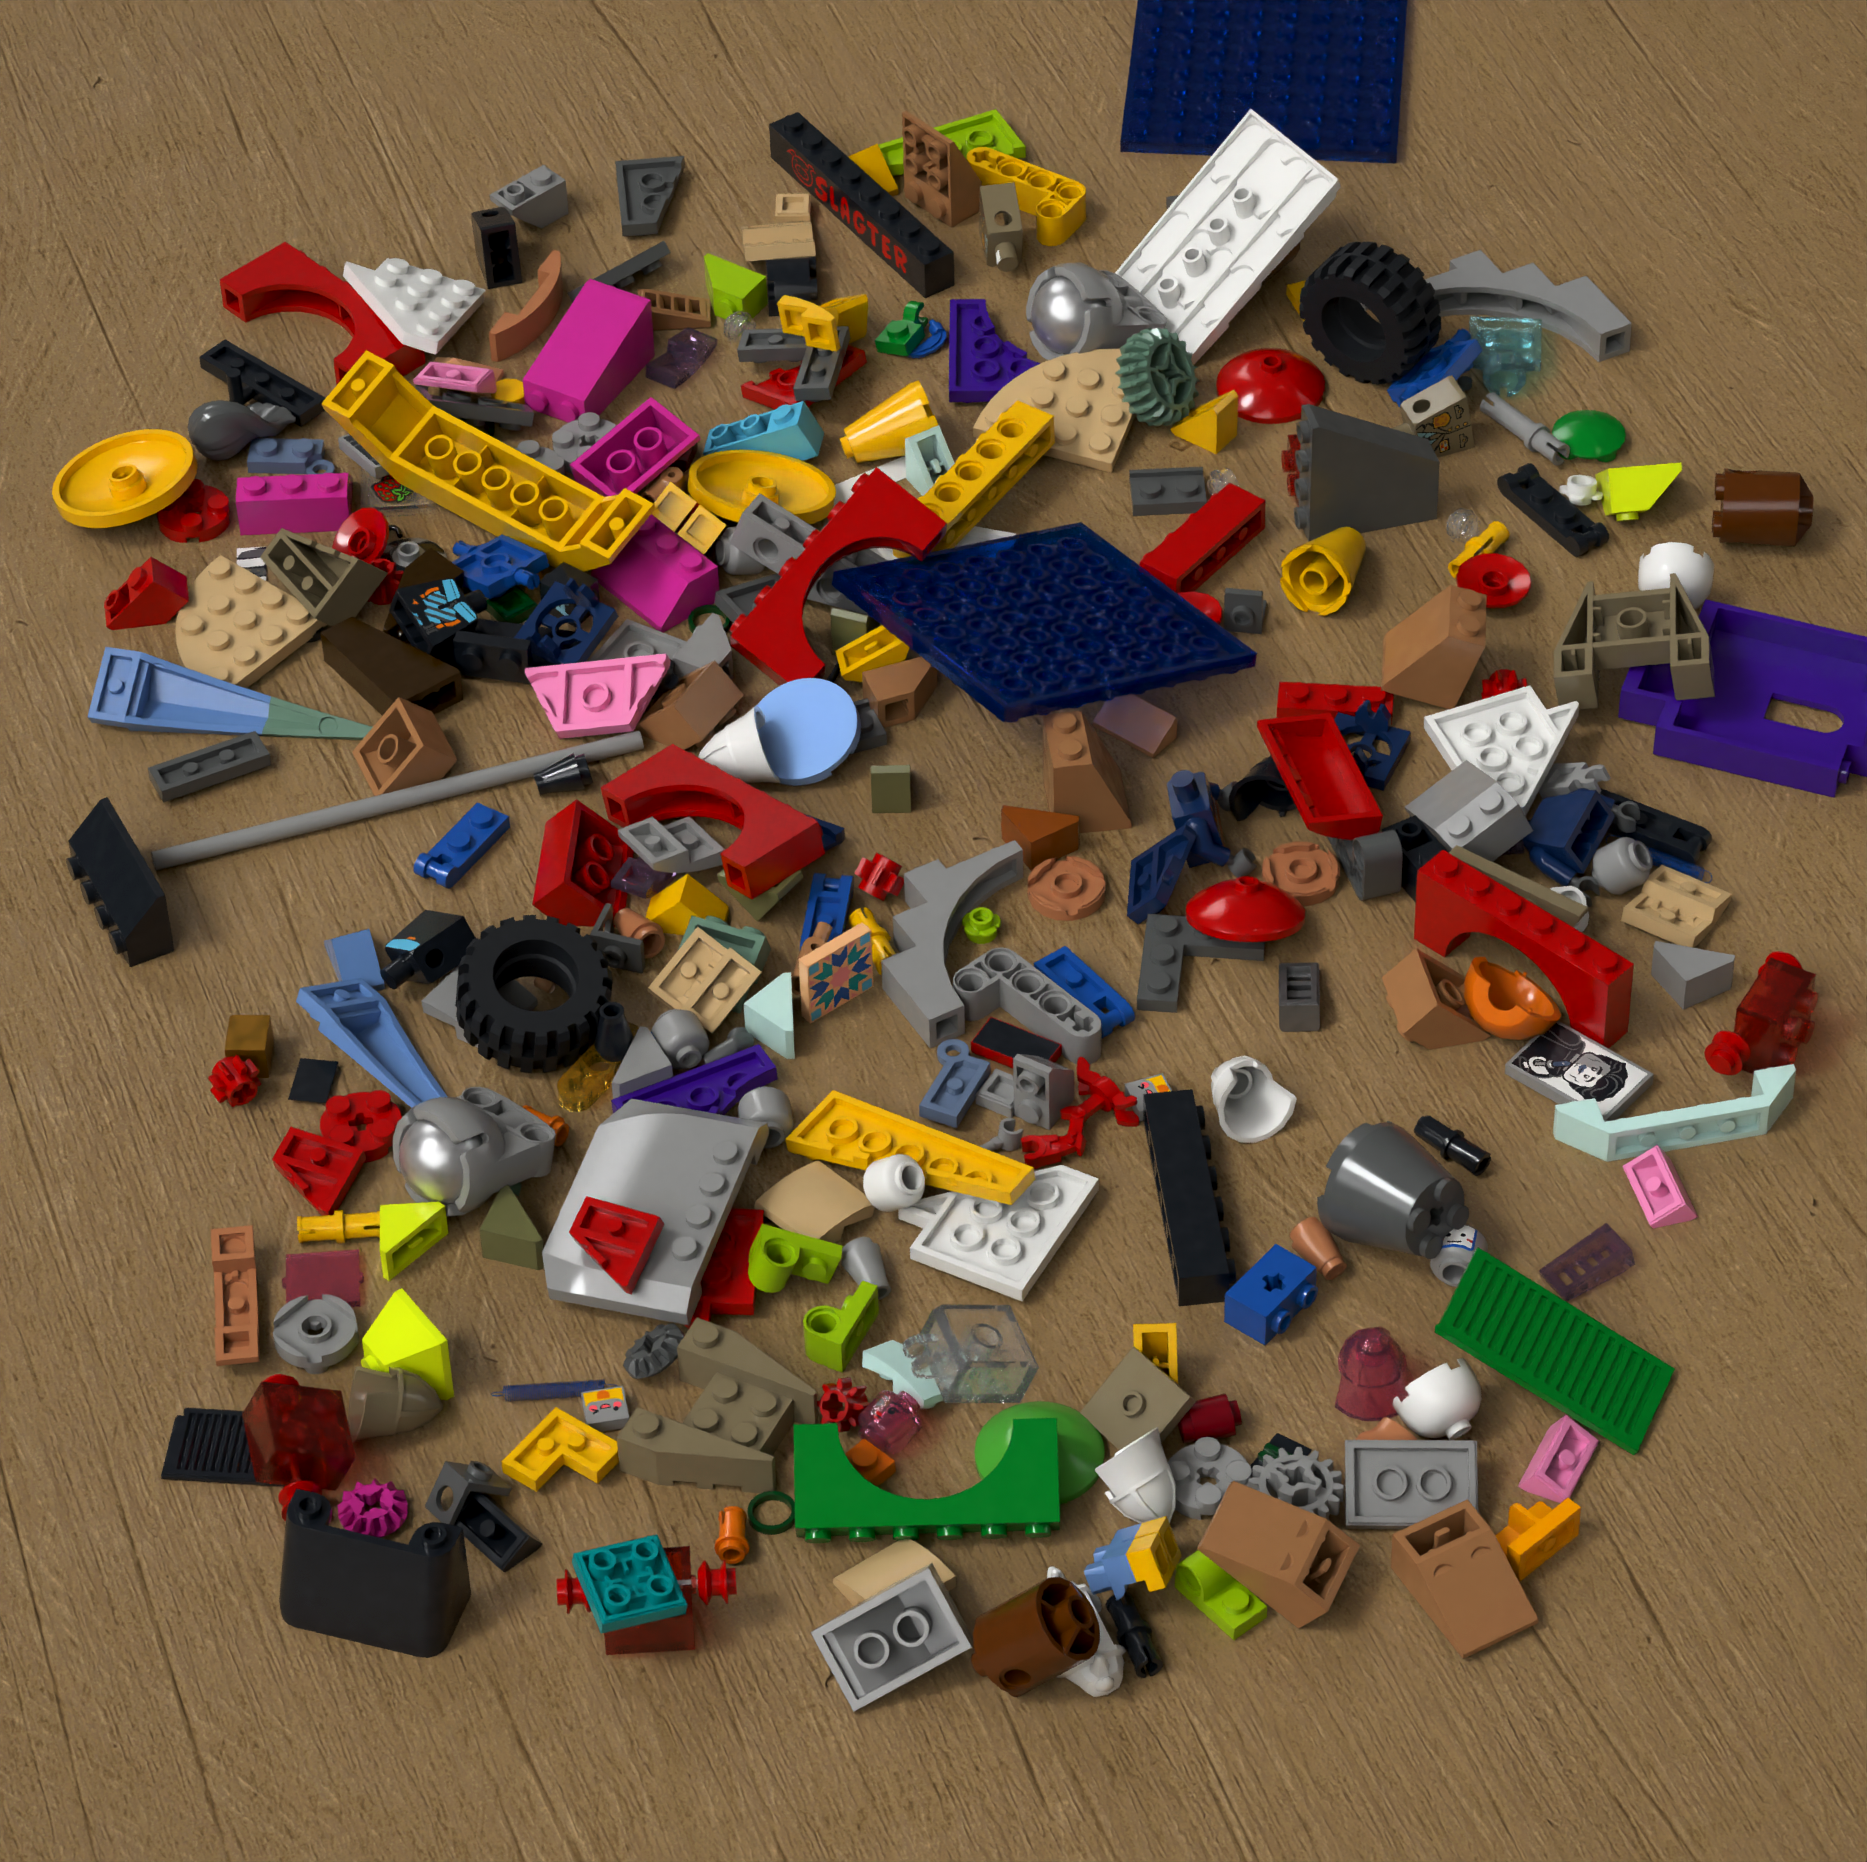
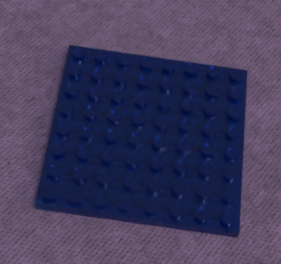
M1138 0L1120 152L1212 156L1248 111L1252 109L1314 160L1397 164L1408 0Z
M1082 522L930 552L922 562L914 556L833 571L832 586L1003 722H1016L1020 718L1034 715H1048L1052 711L1079 708L1084 704L1097 701H1111L1116 697L1129 694H1143L1147 690L1174 687L1179 683L1188 681H1202L1215 675L1234 674L1239 670L1255 667L1257 653Z

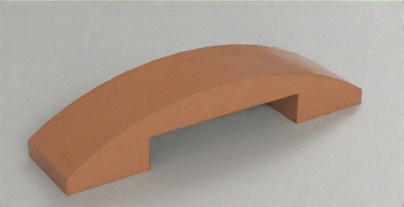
M553 250L537 270L539 288L518 315L504 312L490 330L489 340L492 361H502L526 348L547 329L555 318L563 297L560 251Z
M253 1225L211 1229L216 1327H214L216 1366L259 1362L260 1322Z

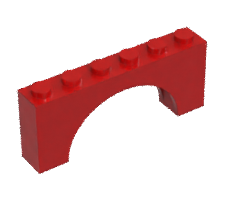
M286 241L220 279L223 307L245 323L257 317L277 312H304L325 317L342 326L352 336V340L347 348L333 359L336 385L366 350L395 365L396 370L403 377L425 364L424 351L402 344L348 282L342 281L326 267L320 266L307 257L303 251L297 250Z
M877 467L870 475L864 473L858 478L851 489L853 495L846 503L839 501L832 508L827 516L829 520L827 525L821 531L815 529L803 543L805 550L797 559L791 557L785 562L778 573L781 578L772 588L766 585L754 600L755 608L748 616L742 613L729 629L732 633L730 635V646L779 686L802 678L822 679L825 675V663L818 658L810 647L805 636L802 618L810 591L828 568L852 553L872 548L899 550L916 557L922 562L946 535L947 523Z
M671 744L600 787L608 819L623 828L652 816L657 821L687 816L708 817L725 821L739 828L742 831L739 837L731 846L721 852L720 856L727 885L750 899L756 898L825 854L822 842L823 831L818 821L814 818L806 816L793 809L790 805L778 801L764 791L750 786L740 778H735L717 766L707 763L696 757L693 753L687 752L674 744Z
M1445 850L1440 851L1417 870L1415 940L1445 958L1468 939L1471 932L1484 933L1499 938L1525 954L1548 977L1565 1005L1572 1029L1608 1049L1628 1032L1634 963Z

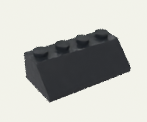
M108 797L103 798L96 804L69 839L71 857L66 858V864L74 881L78 879L81 881L80 888L87 905L94 904V912L102 930L108 928L109 940L115 954L122 953L129 967L174 952L166 896Z

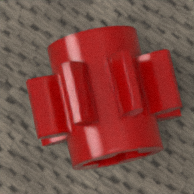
M383 558L374 559L368 564L388 574L368 599V602L371 601L377 605H387L392 603L404 571H397L396 562Z
M1496 670L1491 674L1489 680H1482V699L1528 686L1527 679L1518 680L1516 670Z
M877 852L872 861L862 857L854 873L862 878L858 888L882 901L885 900L888 893L898 897L904 885V878L898 875L902 866Z
M235 1055V1057H225L215 1064L212 1075L208 1077L213 1085L210 1091L219 1103L227 1100L231 1107L247 1104L256 1096L258 1086H261V1082L257 1078L260 1071L251 1059L243 1062L238 1055Z
M851 1377L838 1378L837 1385L834 1383L822 1385L825 1393L820 1401H817V1406L820 1408L823 1416L822 1424L836 1422L838 1432L849 1431L851 1425L856 1427L866 1424L862 1416L866 1413L867 1409L872 1408V1404L868 1402L867 1396L864 1393L867 1388L865 1385L852 1387Z

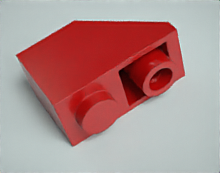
M150 557L141 567H136L131 572L128 580L121 587L113 590L107 596L104 602L106 627L111 630L166 624L189 601L187 576Z

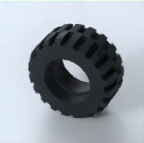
M1352 242L1337 249L1305 281V286L1301 289L1299 311L1300 318L1305 320L1303 322V329L1306 335H1310L1312 338V346L1316 351L1320 350L1325 356L1324 360L1330 366L1334 364L1340 369L1339 372L1346 377L1352 375L1355 377V381L1369 383L1371 381L1372 384H1386L1400 380L1437 343L1439 331L1441 330V316H1439L1441 308L1439 300L1434 299L1435 290L1432 284L1425 281L1423 278L1424 273L1419 267L1414 268L1409 263L1410 259L1404 254L1397 255L1393 252V248L1386 245L1377 247L1375 242ZM1360 303H1362V304L1365 305L1369 310H1371V311L1373 312V314L1377 317V319L1379 320V322H1377L1376 320H1374V319L1364 310V308L1362 307V305H1361Z
M523 915V920L515 921L514 917L500 921V927L498 928L491 925L483 930L480 939H473L466 948V955L461 958L458 971L455 1004L457 1007L456 1017L459 1026L464 1029V1037L472 1046L478 1044V1053L485 1059L490 1060L493 1057L498 1060V1066L509 1070L511 1066L521 1068L520 1072L532 1073L533 1069H543V1073L556 1071L557 1065L563 1064L564 1067H569L577 1063L579 1054L582 1057L587 1056L595 1048L594 1042L600 1018V1008L603 1004L611 1002L613 984L612 972L608 969L609 961L603 951H597L598 943L590 935L581 936V929L569 922L565 926L559 924L558 918L547 916L546 920L536 919V915ZM539 977L559 985L568 994L570 999L561 1006L551 1010L528 1011L507 1002L498 990L504 984L514 979Z

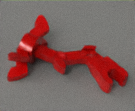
M1079 1057L1076 1067L1079 1095H1090L1091 1097L1078 1106H1067L1060 1110L1061 1119L1070 1120L1068 1133L1065 1136H1057V1134L1028 1135L1021 1138L1023 1153L1035 1151V1153L1024 1155L1025 1164L1038 1169L1042 1166L1062 1162L1061 1157L1076 1151L1079 1156H1082L1087 1142L1083 1136L1084 1123L1100 1109L1105 1112H1110L1113 1109L1118 1125L1127 1127L1139 1126V1117L1133 1110L1126 1111V1108L1135 1106L1138 1103L1137 1097L1132 1095L1125 1097L1124 1092L1120 1091L1110 1078L1106 1076L1101 1077L1099 1073L1090 1071L1091 1067L1087 1060Z

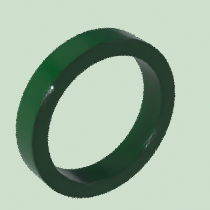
M716 605L697 607L688 616V627L692 633L696 628L693 621L698 616L706 613L721 615L726 620L723 624L725 633L731 625L730 619Z
M767 1491L758 1494L748 1505V1521L752 1528L760 1533L767 1535L783 1533L789 1530L795 1523V1502L789 1495L779 1491ZM770 1500L783 1502L791 1509L789 1518L778 1525H765L758 1522L754 1518L753 1512L759 1504Z

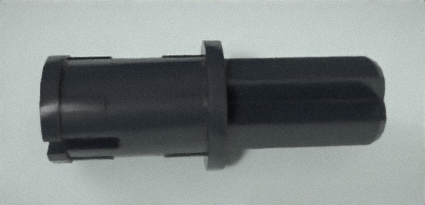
M1422 1116L1417 1121V1125L1414 1128L1415 1135L1439 1150L1441 1158L1454 1160L1475 1176L1481 1175L1489 1166L1491 1154L1464 1138L1465 1135L1461 1130L1453 1131L1431 1116Z

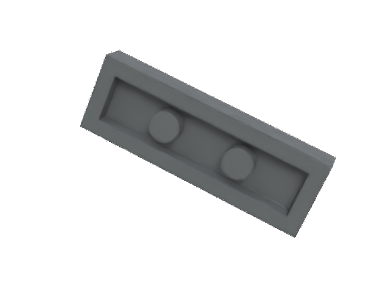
M662 241L593 280L610 286L614 285L616 288L621 289L635 281L632 274L640 269L646 275L663 266L660 259L671 252L665 241ZM584 284L567 293L572 303Z
M253 731L148 767V774L161 800L166 802L271 765V759L257 732Z

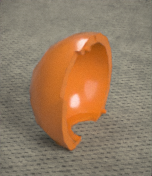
M1485 956L1475 957L1471 962L1464 982V998L1471 1016L1483 1030L1501 1039L1526 1041L1545 1034L1560 1019L1561 1012L1549 994L1526 976L1527 972L1522 974L1516 970L1513 973L1497 964L1488 962Z

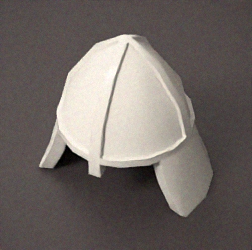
M757 705L716 733L703 747L698 758L717 766L735 778H740L745 783H780L779 777L775 775L770 767L760 740L758 730L765 725L766 720Z
M1244 1055L1223 1062L1214 1069L1211 1075L1213 1104L1219 1115L1220 1126L1228 1137L1240 1143H1257L1272 1137L1280 1131L1292 1116L1297 1098L1273 1080L1272 1074L1265 1064Z
M1157 1427L1116 1452L1113 1458L1095 1468V1472L1110 1489L1105 1492L1110 1503L1125 1517L1138 1523H1144L1167 1516L1170 1523L1176 1508V1483L1170 1465L1167 1462Z

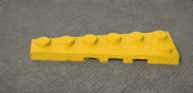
M832 1090L785 1139L787 1150L791 1153L806 1156L810 1160H824L866 1170L872 1162L896 1154L909 1155L922 1168L925 1185L1008 1205H1013L1036 1180L1034 1167L835 1090Z

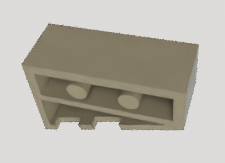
M283 528L280 529L260 556L263 562L315 619L330 626H334L350 617L355 618L388 574L358 558Z

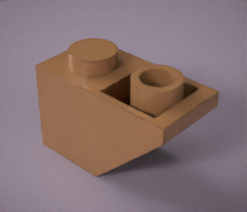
M934 653L862 672L863 699L868 698L869 706L871 709H874L883 728L916 719L937 687V658Z

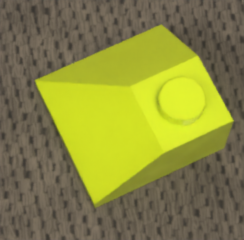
M1682 462L1609 468L1595 474L1598 491L1603 493L1601 502L1605 516L1616 515L1617 522L1638 520V513L1648 511L1682 471Z
M402 1288L395 1291L362 1338L364 1358L361 1359L362 1367L389 1373V1367H399L419 1375L435 1389L439 1399L448 1400L454 1397L447 1339Z

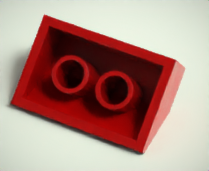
M577 799L549 819L545 824L532 905L543 914L558 918L559 924L567 926L569 922L575 926L594 927L605 904L608 903L612 904L614 920L616 913L626 907L634 853L619 837V829Z

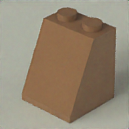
M1450 585L1387 632L1383 639L1381 691L1446 709L1455 708L1485 648L1487 595L1471 589Z
M1083 712L1043 714V783L1049 812L1080 816V833L1131 828V818L1120 768Z

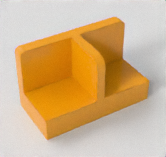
M1566 1498L1554 1509H1551L1542 1501L1537 1502L1528 1510L1519 1503H1514L1509 1507L1508 1526L1495 1536L1519 1582L1579 1535L1581 1507L1570 1498Z

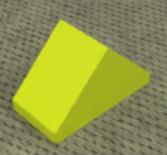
M438 1201L380 1205L379 1249L383 1277L388 1281L393 1279L449 1234L444 1204Z

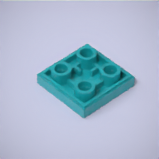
M657 1534L573 1553L572 1565L601 1634L686 1614V1600Z

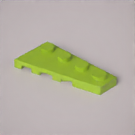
M996 109L934 127L935 130L956 144L966 160L968 152L977 147L991 148L1018 159L1026 158V146ZM903 137L878 144L892 176L903 175Z

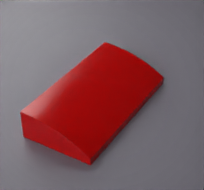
M1331 713L1257 721V728L1308 830L1326 837L1353 840L1357 837L1379 832L1383 815Z

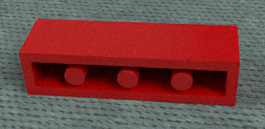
M1227 484L1221 491L1213 494L1208 502L1196 513L1190 514L1178 529L1169 533L1153 551L1143 556L1139 564L1140 590L1162 600L1179 592H1191L1198 589L1265 529L1266 500L1236 485Z

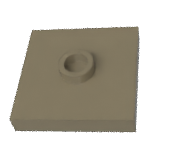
M1133 1346L1080 1413L1114 1446L1121 1450L1157 1427L1162 1444L1196 1400L1145 1354Z

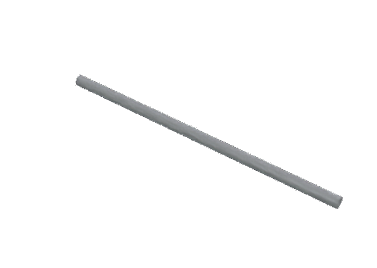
M638 730L152 851L151 856L157 871L533 777V773L544 770L572 753L575 756L584 754L587 763L642 750L644 749L643 739Z

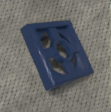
M570 578L566 585L555 581L514 638L531 640L532 654L555 665L586 662L619 616L614 608L599 602L595 593L586 584H582L579 587L573 578ZM576 604L570 615L557 618L549 614L552 609L560 605ZM588 611L593 618V626L590 633L584 631L580 623ZM569 622L577 625L576 632L572 636L562 638L557 635L561 625ZM541 624L552 629L554 636L552 639L547 635L543 638L539 634ZM576 641L580 643L570 649L560 650L563 645H569Z
M1365 700L1358 707L1355 716L1338 712L1334 720L1342 736L1349 733L1363 736L1360 742L1347 744L1351 753L1354 752L1353 758L1368 787L1384 791L1410 743L1411 732L1391 726V714L1385 704H1380L1377 712H1373L1370 700ZM1376 739L1388 744L1390 755L1376 752L1373 746ZM1363 750L1368 751L1371 757L1367 758Z

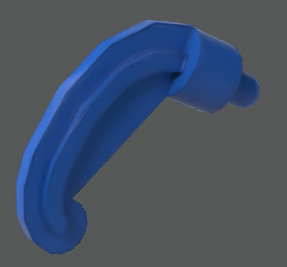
M933 319L930 320L929 332L932 336L914 349L907 357H925L941 348L947 340L946 331L942 324Z

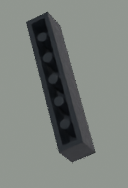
M1193 1089L1143 1094V1123L1178 1306L1225 1302V1293L1229 1290V1284L1236 1283V1267L1234 1258H1226L1225 1252H1230L1229 1232L1227 1227L1220 1228L1219 1221H1224L1223 1202L1221 1196L1214 1197L1213 1191L1218 1189L1215 1165L1208 1166L1207 1160H1211V1144L1209 1135L1202 1136L1201 1130H1205L1203 1105L1196 1106Z

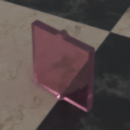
M359 1249L286 1255V1277L282 1279V1287L286 1289V1303L308 1295V1300H323L322 1294L341 1298L351 1307H360V1284L364 1282V1274L360 1272Z

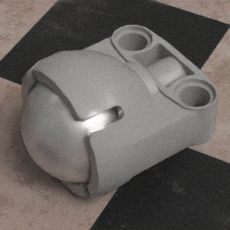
M1081 262L1061 263L1038 275L1030 289L1026 306L1027 321L1032 322L1034 329L1029 332L1032 344L1040 355L1047 360L1075 352L1080 354L1095 349H1120L1121 346L1126 344L1127 338L1132 337L1133 334L1140 333L1141 330L1148 328L1164 329L1167 323V318L1122 277L1107 270H1097Z
M470 1087L465 1089L460 1096L433 1098L412 1107L397 1122L393 1135V1159L397 1171L400 1174L402 1173L406 1181L405 1188L416 1203L439 1201L445 1205L446 1217L464 1215L481 1207L492 1194L499 1192L506 1185L513 1186L531 1177H542L549 1174L552 1169L556 1133L552 1127L540 1118L499 1093L485 1087Z

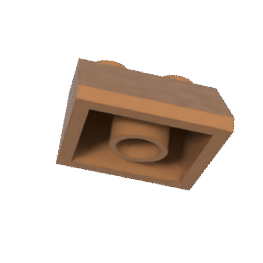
M714 660L679 678V684L675 689L661 693L643 713L634 731L639 730L642 736L667 746L674 744L683 750L693 745L700 748L708 743L716 734L713 729L717 724L725 723L736 713V709L733 706L743 697V693Z
M400 697L396 699L352 751L374 796L441 780L457 761L433 712Z
M1417 948L1382 977L1387 991L1386 1000L1394 1010L1398 1021L1397 1029L1408 1042L1412 1043L1415 1041L1431 1050L1484 1041L1491 1036L1489 1032L1482 1029L1469 1012L1464 998L1465 976Z

